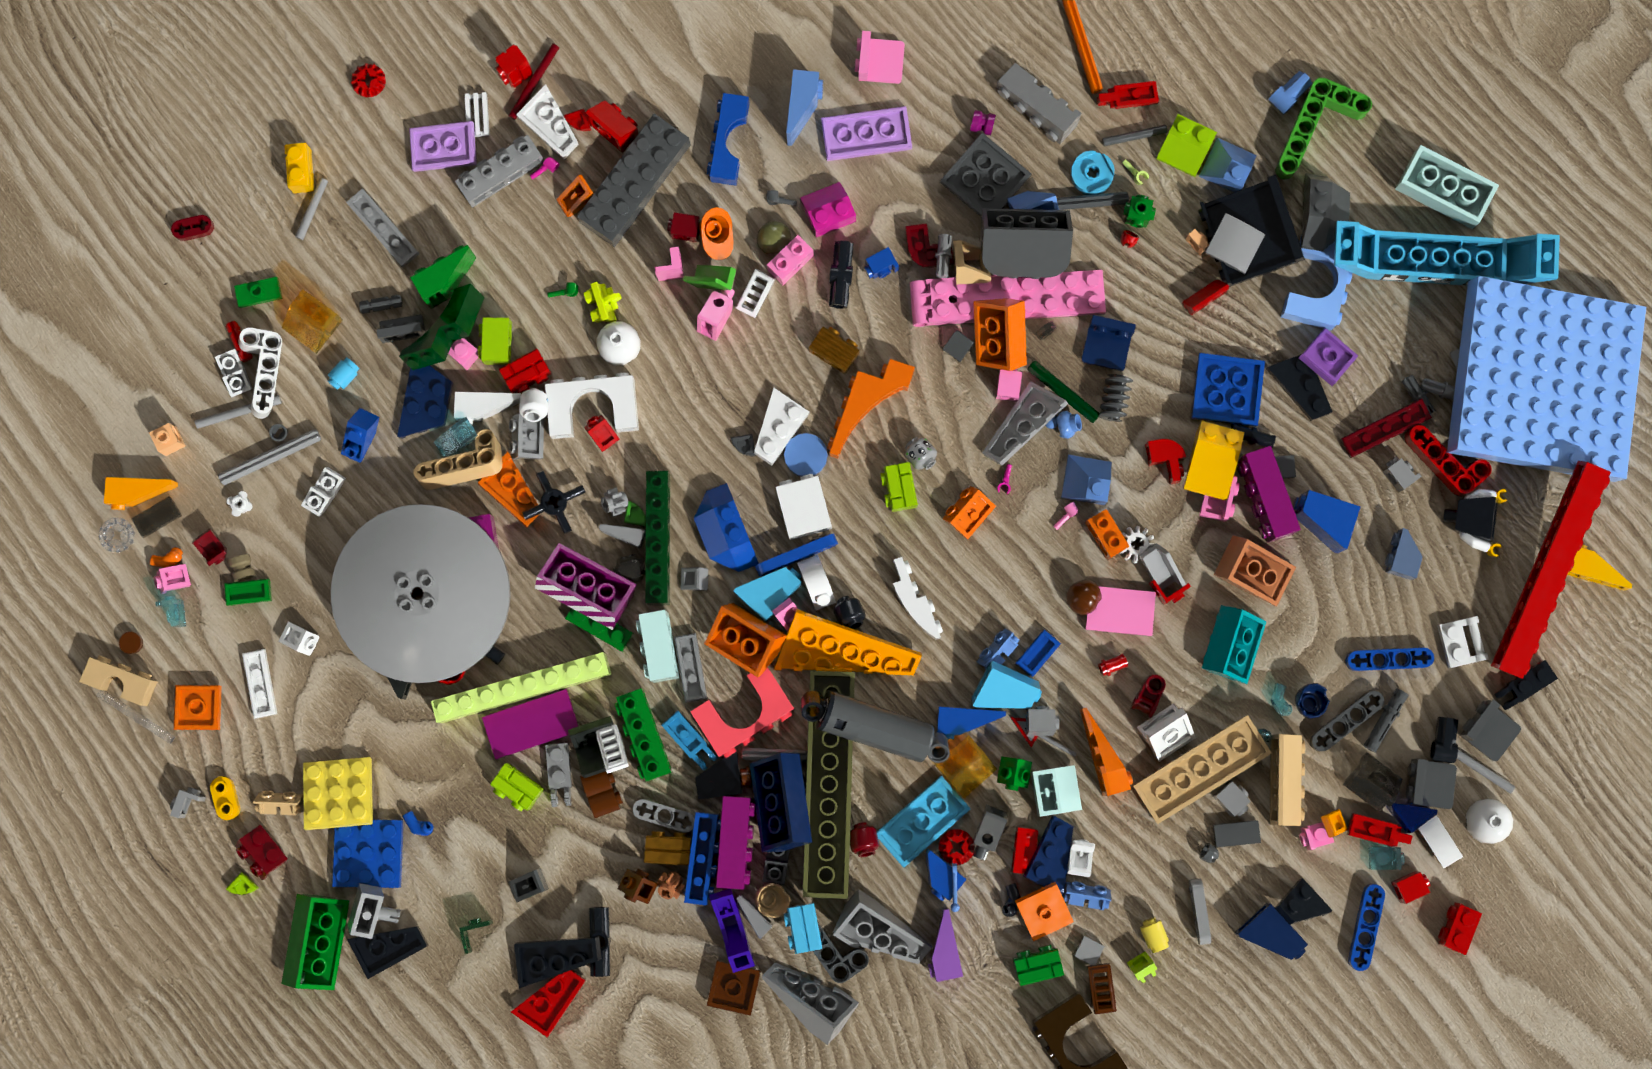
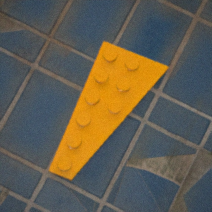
M796 609L774 670L864 672V674L881 672L888 675H914L922 653Z

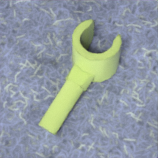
M1126 159L1122 162L1134 175L1135 184H1143L1139 180V175H1142L1146 180L1149 179L1146 171L1139 172Z

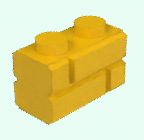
M306 143L284 145L288 188L293 193L315 191L311 148Z

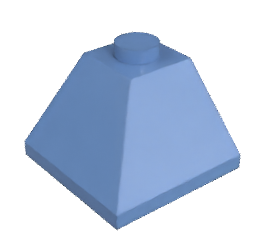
M1217 137L1199 177L1235 193L1243 188L1257 155Z
M1026 191L1007 198L1009 209L1059 210L1054 193Z
M1068 455L1061 498L1105 505L1108 502L1112 462Z

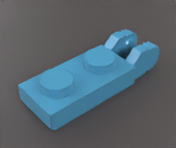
M679 711L675 712L661 725L702 770L708 767L696 755L701 749L707 753L711 760L715 761L718 759L707 746V742Z

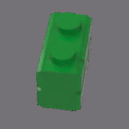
M1050 944L1038 947L1039 952L1031 954L1030 950L1017 952V957L1013 958V963L1019 985L1023 986L1063 976L1064 971L1058 948H1052Z

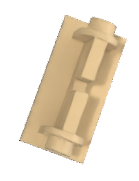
M259 792L253 801L256 804L255 811L260 814L276 815L277 807H280L281 815L296 816L297 813L301 814L302 805L299 802L303 798V794H296L295 792Z

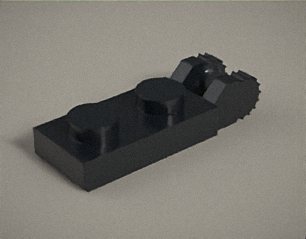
M1543 660L1530 668L1523 679L1516 677L1494 695L1498 699L1510 691L1515 697L1502 705L1503 709L1507 710L1517 703L1523 702L1558 678L1547 661Z

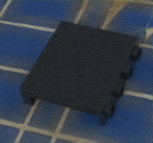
M1276 174L1267 177V181L1208 203L1200 202L1202 209L1198 211L1202 222H1207L1209 229H1206L1205 232L1209 242L1212 241L1226 213L1265 234L1245 274L1220 261L1222 270H1219L1222 282H1227L1229 287L1305 260Z

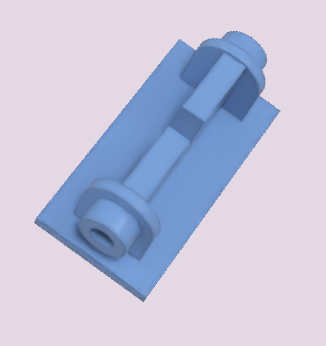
M1007 629L1000 631L994 637V642L981 652L977 663L985 667V669H987L991 661L1002 665L1005 659L1000 654L1003 652L1009 657L1018 646L1019 639L1013 632Z
M1077 881L1072 883L1066 882L1064 901L1068 902L1069 905L1083 907L1084 901L1087 899L1089 900L1088 908L1104 910V908H1109L1111 890L1100 885L1093 887Z

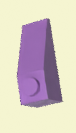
M948 908L943 909L931 956L932 964H928L931 978L935 977L936 982L963 977Z

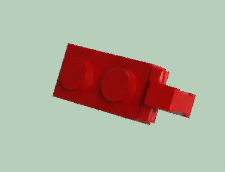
M1156 81L1115 85L1107 90L1108 93L1098 94L1097 97L1098 106L1110 105V109L1159 103Z
M1354 813L1351 815L1347 831L1349 836L1391 847H1397L1398 842L1411 844L1413 837L1412 835L1401 833L1402 827L1396 824Z

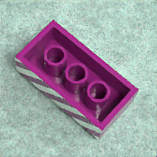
M558 543L537 575L535 589L613 630L633 598L637 584Z

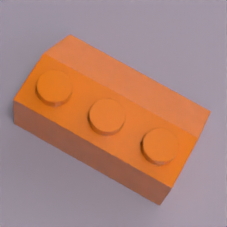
M1009 298L974 301L976 365L1012 371L1027 365L1025 301Z
M735 603L721 606L704 644L754 676L760 677L778 656L787 635Z

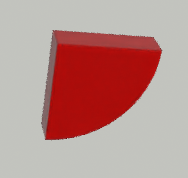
M584 108L564 115L565 120L572 128L579 131L591 130Z

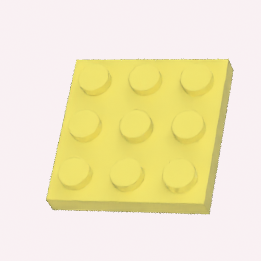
M370 757L303 763L305 830L373 824L372 759Z

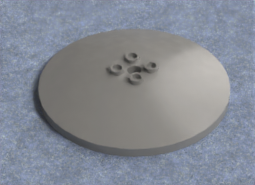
M419 504L397 507L369 520L355 532L344 546L334 568L331 583L333 616L340 635L348 648L372 670L386 677L404 682L429 683L454 677L474 666L491 650L498 640L506 623L510 607L509 574L503 556L495 542L486 531L468 517L448 508L435 505ZM416 587H420L424 592L420 600H415L412 597V590Z

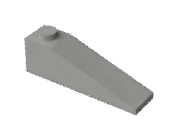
M859 889L845 904L833 931L835 937L852 947L871 949V952H883L892 955L893 958L919 964L932 948L927 941L883 905Z
M774 963L762 975V979L808 1031L827 1045L841 1031L859 1002L836 987L831 989L823 986L821 981L814 979V981L801 976L800 972L778 963Z

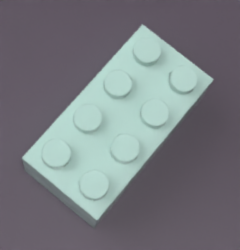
M1420 145L1413 153L1395 190L1473 229L1480 223L1499 185Z

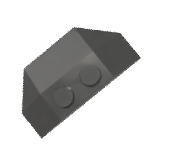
M1305 174L1301 248L1324 251L1335 242L1336 222L1349 221L1350 192L1327 176Z

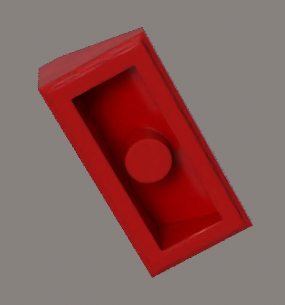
M1216 279L1185 299L1182 304L1188 313L1193 315L1225 294L1229 289V285Z

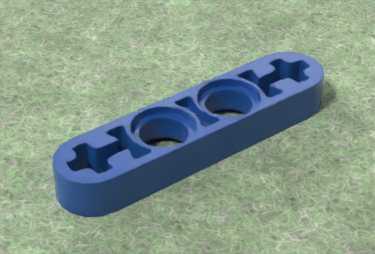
M834 533L757 564L755 566L759 577L832 548L838 545V541Z
M1428 648L1360 650L1350 652L1346 657L1345 663L1352 671L1425 668L1433 664L1434 654ZM1399 652L1405 654L1407 658L1404 665H1399L1395 661V656ZM1422 652L1425 656H1428V660H1425L1424 664L1422 660L1412 661V656H1420ZM1366 654H1369L1367 660L1369 667H1367V662L1359 663L1358 667H1356L1355 663L1351 662L1355 655H1357L1358 659L1367 658ZM1375 654H1381L1384 657V664L1382 666H1377L1373 663Z
M1377 884L1367 885L1362 892L1348 956L1349 965L1357 971H1364L1371 964L1385 900V891ZM1374 888L1379 893V897H1375L1373 900V904L1377 905V909L1372 906H1365L1366 902L1371 903L1372 896L1369 895V891H1373ZM1366 910H1372L1375 914V919L1370 923H1367L1363 918ZM1362 932H1367L1370 936V941L1366 945H1362L1358 940L1359 934ZM1356 946L1368 949L1367 953L1362 951L1361 958L1365 959L1364 964L1361 963L1359 967L1354 962V958L1360 956V950H1356Z

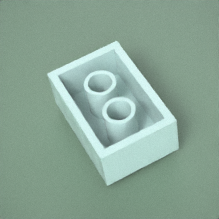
M666 610L639 614V620H636L638 634L640 633L643 638V642L639 644L641 655L646 657L647 664H643L645 678L650 679L653 683L680 678L669 613Z

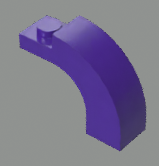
M727 889L709 895L733 973L754 967L750 944L732 890Z

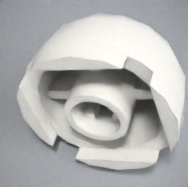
M613 321L606 324L600 330L597 337V348L606 362L612 365H625L637 357L640 351V338L637 331L630 324L622 321Z
M1484 799L1476 801L1466 813L1467 830L1474 839L1481 843L1494 844L1501 842L1509 836L1513 829L1511 811L1498 800Z

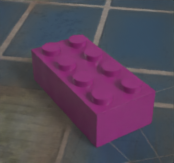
M1268 446L1242 456L1238 460L1237 470L1246 482V485H1244L1245 493L1248 498L1251 497L1253 506L1251 508L1254 517L1258 518L1261 524L1259 526L1261 537L1263 539L1266 538L1267 543L1300 531L1301 528L1272 447Z
M723 796L716 888L744 890L746 885L750 884L751 870H747V862L752 861L753 848L749 847V839H753L754 825H750L751 816H755L756 809L752 798Z

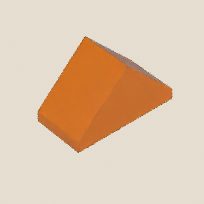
M578 175L556 200L566 216L571 217L584 208L593 196V192L583 176Z

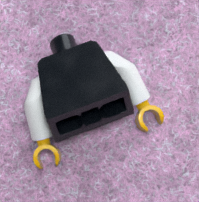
M1478 489L1465 495L1464 499L1458 501L1457 510L1445 509L1443 520L1444 522L1456 523L1455 531L1459 534L1460 539L1472 548L1486 552L1491 557H1498V554H1494L1493 548H1502V546L1497 543L1490 544V542L1494 540L1498 504L1507 501V499H1501L1500 494L1507 493L1505 489L1498 491Z

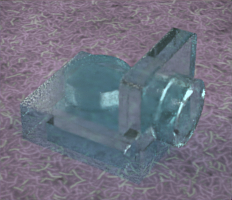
M176 596L162 597V601L155 602L156 607H169L166 616L168 623L172 627H186L184 600L176 599Z
M1369 847L1370 870H1401V865H1404L1405 861L1401 847Z

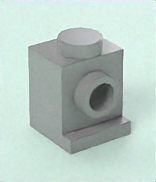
M1397 456L1386 463L1388 468L1383 471L1398 492L1405 490L1422 477L1419 473L1416 475L1413 473L1414 469L1408 461H1404L1402 458L1398 459Z

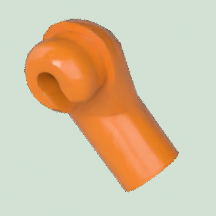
M174 547L164 557L152 555L150 565L162 568L175 566L181 561L183 551L178 547Z

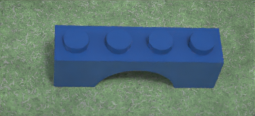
M723 93L722 100H718L717 113H720L719 121L715 120L713 133H716V140L711 142L710 154H713L712 162H708L707 175H710V180L713 183L737 186L740 163L739 159L728 151L726 141L733 129L747 124L750 105L748 96Z

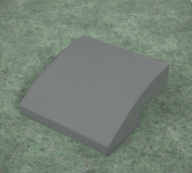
M1226 213L1206 250V254L1245 274L1265 234Z

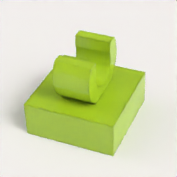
M1146 951L1127 962L1131 972L1142 983L1146 982L1144 977L1150 973L1153 977L1156 976L1155 970H1157V967Z

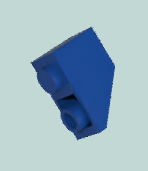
M358 409L347 422L341 450L342 455L359 463L362 462L376 434L379 416L364 409Z

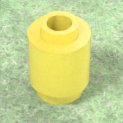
M1154 917L1142 922L1144 926L1140 927L1148 949L1150 948L1152 953L1169 947V939L1161 920L1156 921Z

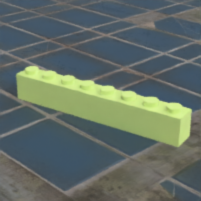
M601 652L431 701L436 723H444L612 674L606 653Z

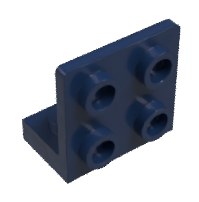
M1093 315L1089 323L1081 361L1087 364L1123 371L1136 324Z

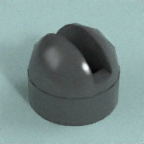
M275 424L269 430L270 437L277 442L283 441L288 434L286 427L281 424ZM279 428H282L283 431L280 433L279 437H274Z
M1207 843L1201 850L1199 858L1207 863H1214L1219 857V852L1215 846Z

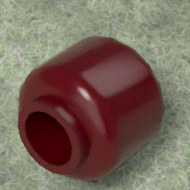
M866 822L855 824L854 829L850 831L851 851L854 854H858V857L874 855L876 853L875 850L879 847L876 828L867 825Z

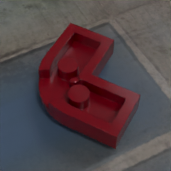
M927 224L905 226L908 252L911 259L919 266L925 268L936 267L937 258L935 253H937L938 244L929 243ZM951 244L952 259L949 260V266L954 265L953 252H952V244Z

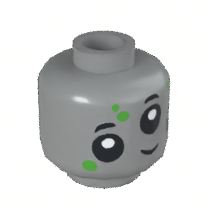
M915 437L905 446V458L915 469L922 470L925 468L928 470L936 463L937 450L926 438Z

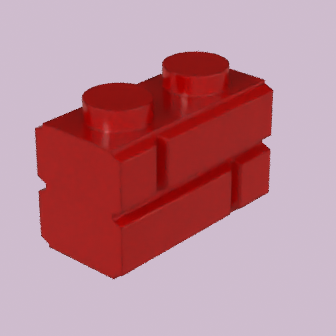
M513 44L506 50V53L502 52L495 57L498 65L495 69L505 85L509 83L511 87L516 88L522 83V80H527L533 75L527 58L517 45Z
M537 348L499 369L510 391L521 394L529 390V386L534 383L539 385L549 379L548 376L552 374Z

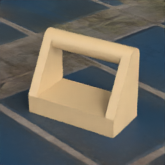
M962 240L953 241L956 285L989 283L991 281V273L983 264L981 248ZM980 259L981 270L965 264L964 260Z

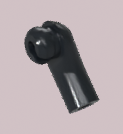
M1016 883L1005 886L1009 898L1002 907V913L1006 917L1014 916L1019 910L1015 900L1021 898Z

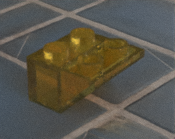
M302 289L289 306L282 329L317 354L343 319Z
M969 735L950 751L949 758L946 761L934 765L963 799L997 770Z

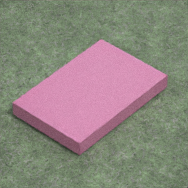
M1099 586L1102 599L1099 601L1096 609L1086 615L1085 630L1152 636L1156 592Z

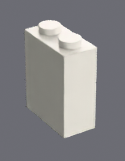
M813 474L800 477V481L792 483V480H785L779 483L780 486L776 487L789 540L832 529L818 476L814 477Z

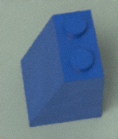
M1311 490L1301 494L1300 497H1296L1293 509L1295 510L1297 520L1334 553H1340L1348 549L1360 506Z

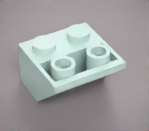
M1075 765L1031 772L1037 816L1041 817L1082 810Z

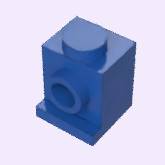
M889 247L866 258L864 270L869 279L872 277L875 279L878 276L880 279L891 273L890 270L892 269L894 272L899 271V265Z

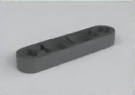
M1378 691L1365 693L1316 731L1310 738L1311 747L1318 752L1330 749L1383 707V695ZM1369 696L1378 698V700H1376L1377 706L1370 705L1365 709L1362 705H1360V702H1362L1363 705H1366L1368 702H1370ZM1353 708L1361 711L1362 716L1358 721H1354L1350 717V711ZM1335 722H1341L1344 725L1342 734L1338 735L1333 731L1332 727ZM1329 733L1332 737L1335 738L1333 741L1331 737L1327 738L1324 741V747L1322 745H1316V743L1318 742V736L1322 738Z

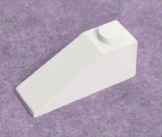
M455 392L454 418L460 421L461 425H473V422H480L519 404L521 393Z

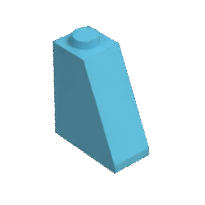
M784 567L735 588L733 592L767 623L774 615L772 611L790 598L802 585V582L799 580L802 576L793 568L788 570Z
M991 661L971 697L972 706L976 708H1031L1033 703H1037L1040 699L1042 691L1039 681Z

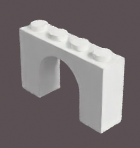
M617 373L616 377L607 378V375L594 376V379L585 380V377H576L570 382L556 379L551 380V384H545L548 398L549 435L552 439L574 437L573 406L582 395L590 392H599L611 399L617 433L639 430L635 380L629 373Z

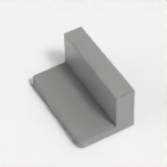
M1155 543L1138 555L1150 578L1157 582L1161 590L1173 582H1176L1181 587L1186 585L1170 553L1159 544Z

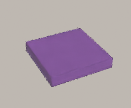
M1324 328L1301 354L1299 359L1328 384L1333 386L1358 355L1328 329Z

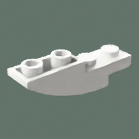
M902 557L894 559L893 563L900 581L893 583L892 586L900 603L918 627L933 639H940L939 633H942L943 630L939 620H934L932 612H935L932 600H927L926 595L917 598L916 595L919 594L916 582H911L909 574L912 571L908 560L903 561Z

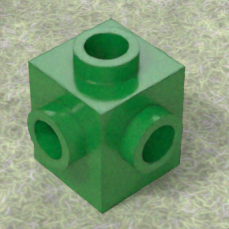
M1145 195L1132 196L1130 202L1125 203L1123 215H1126L1125 224H1130L1136 228H1146L1149 221L1154 220L1156 208L1153 207L1154 200H1150Z
M1001 756L997 783L1006 784L1005 789L1018 791L1019 787L1028 788L1032 762Z

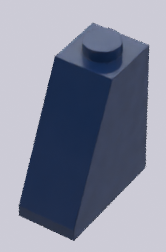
M1270 903L1262 906L1234 932L1236 936L1290 960L1300 958L1306 952L1304 948L1308 945Z

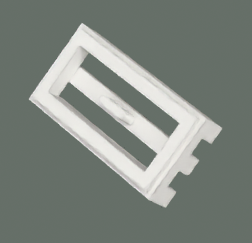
M487 93L465 94L466 121H472L471 100H474L475 137L489 136ZM480 99H482L484 131H480Z

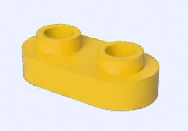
M220 776L215 778L210 784V791L216 813L223 820L235 819L240 813V804L235 785L229 777ZM221 783L224 785L222 792L218 790V785ZM225 805H228L230 807V811L228 813L224 812Z

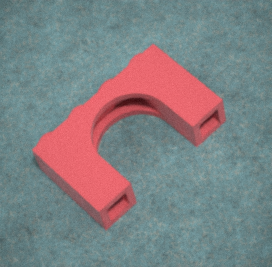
M768 667L760 677H756L751 673L747 675L762 701L760 717L753 725L743 729L728 726L722 720L710 700L690 711L718 757L723 755L725 758L737 752L735 747L743 743L746 746L755 740L754 735L760 731L765 734L773 729V723L780 719L783 722L793 716L791 711L794 710V707Z

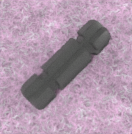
M399 294L392 295L391 298L386 296L371 299V302H368V300L359 302V309L362 314L370 313V310H373V312L388 310L392 306L393 308L402 307V298Z

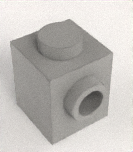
M1048 706L1028 709L1026 713V736H1053L1056 729H1059V716H1055V709H1049Z
M1228 781L1213 795V798L1224 810L1234 817L1236 815L1240 817L1249 809L1247 805L1251 802L1247 798L1249 793L1241 785L1237 787L1233 781Z

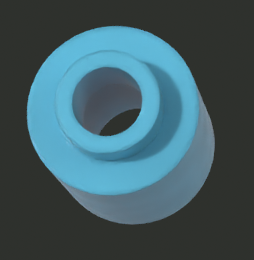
M346 357L344 360H340L328 373L327 376L330 378L328 383L336 390L339 388L344 390L358 375L356 372L360 368Z

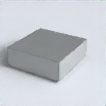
M1083 936L1074 956L1090 965H1096L1105 946Z

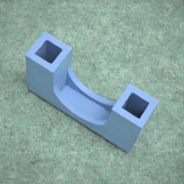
M1335 242L1324 251L1301 248L1304 258L1320 262L1331 271L1333 276V289L1331 293L1323 298H1311L1289 292L1285 297L1281 318L1323 329L1326 328L1330 331L1336 325L1339 326L1342 319V313L1340 312L1341 304H1345L1348 292H1345L1346 284L1350 283L1353 273L1334 266Z

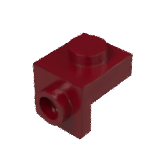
M211 528L192 541V544L206 559L208 566H211L213 563L217 565L226 558L227 547Z

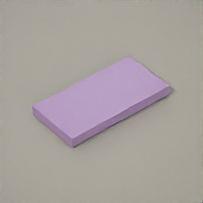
M906 106L821 118L827 161L912 150Z

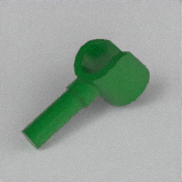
M567 282L565 290L548 292L547 294L549 298L561 295L575 297L578 294L579 286L576 283Z

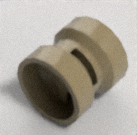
M250 554L239 555L228 560L229 566L234 571L232 575L234 582L245 581L256 576L254 569L250 567Z

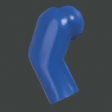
M413 811L402 816L413 834L428 836L433 832V824L429 821H418Z

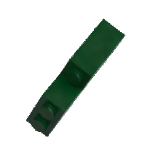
M472 284L455 288L448 305L437 321L419 339L404 348L399 357L412 370L444 362L453 341L470 336L485 297Z

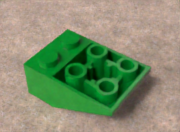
M461 245L455 248L449 256H442L434 260L433 265L416 270L410 278L424 302L433 309L451 298L454 289L459 286L474 263L476 256L468 245Z

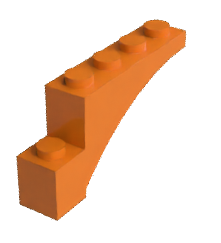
M890 359L889 363H884L880 376L883 379L860 371L857 372L856 376L852 375L848 386L851 389L849 397H844L841 406L845 410L842 417H837L834 426L837 433L835 438H830L827 446L831 457L839 458L849 435L871 409L902 390L908 391L915 367Z

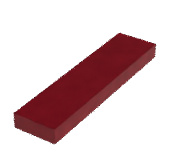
M1421 398L1341 438L1350 458H1353L1432 417Z

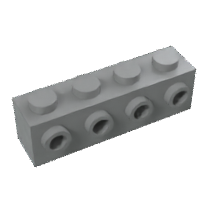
M528 135L516 138L511 146L499 149L495 152V156L489 160L484 159L480 161L476 168L470 172L465 171L458 176L455 182L472 208L544 162L542 155Z

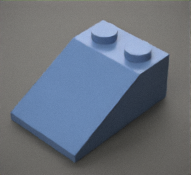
M793 69L786 131L788 146L793 145L816 110L818 99L822 100L823 80L819 79V72Z

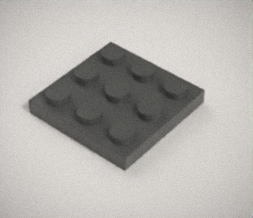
M981 133L940 180V183L982 218V208L1003 209L1008 203L1007 198L1013 197L1032 174L985 134Z

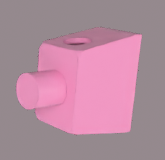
M733 289L721 290L720 293L717 291L711 293L697 317L698 333L714 341L718 339L732 312V297L735 293Z

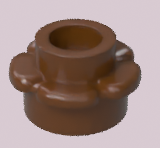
M746 766V768L740 769L741 782L743 787L749 786L751 788V770Z

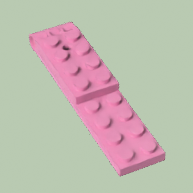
M1103 270L1062 272L1054 277H1041L1039 279L991 275L989 283L956 285L955 277L910 282L912 322L915 327L974 323V301L1009 298L1025 301V319L1106 313ZM955 298L957 302L951 303L949 299Z

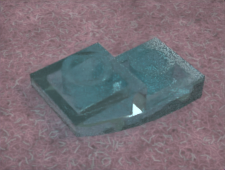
M465 417L436 439L434 444L444 458L455 455L461 448L468 446L478 435L467 417Z

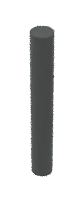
M1166 125L1105 137L1102 138L1103 146L1166 134L1168 130Z

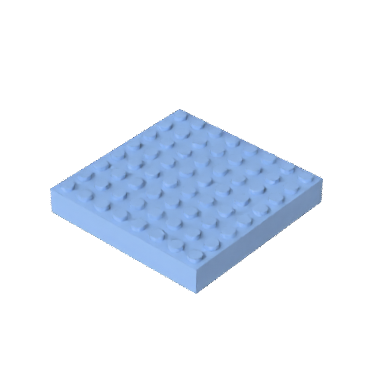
M1482 276L1468 281L1447 453L1571 475L1577 462L1585 461L1610 471L1609 478L1611 482L1627 479L1646 307Z

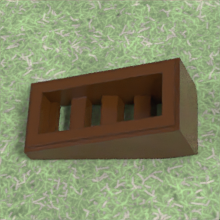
M1110 963L1087 966L1094 1014L1116 1012ZM1106 972V976L1094 977L1095 973ZM1107 982V985L1095 986V983ZM1108 991L1106 995H1096L1098 992Z

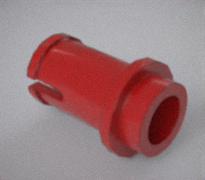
M1120 654L1107 661L1101 660L1098 667L1102 676H1111L1112 672L1128 667V662L1124 654Z

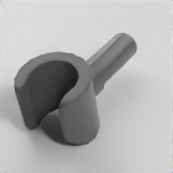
M776 190L767 192V202L769 205L787 204L796 206L797 201L779 198L778 191Z

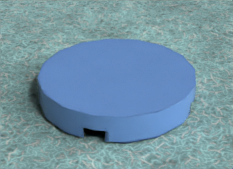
M804 433L790 439L785 447L784 457L789 470L802 477L808 474L815 476L821 472L826 465L828 454L825 444L819 437Z

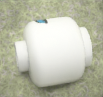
M536 388L524 391L520 396L519 412L521 416L530 422H537L543 419L548 412L546 393Z

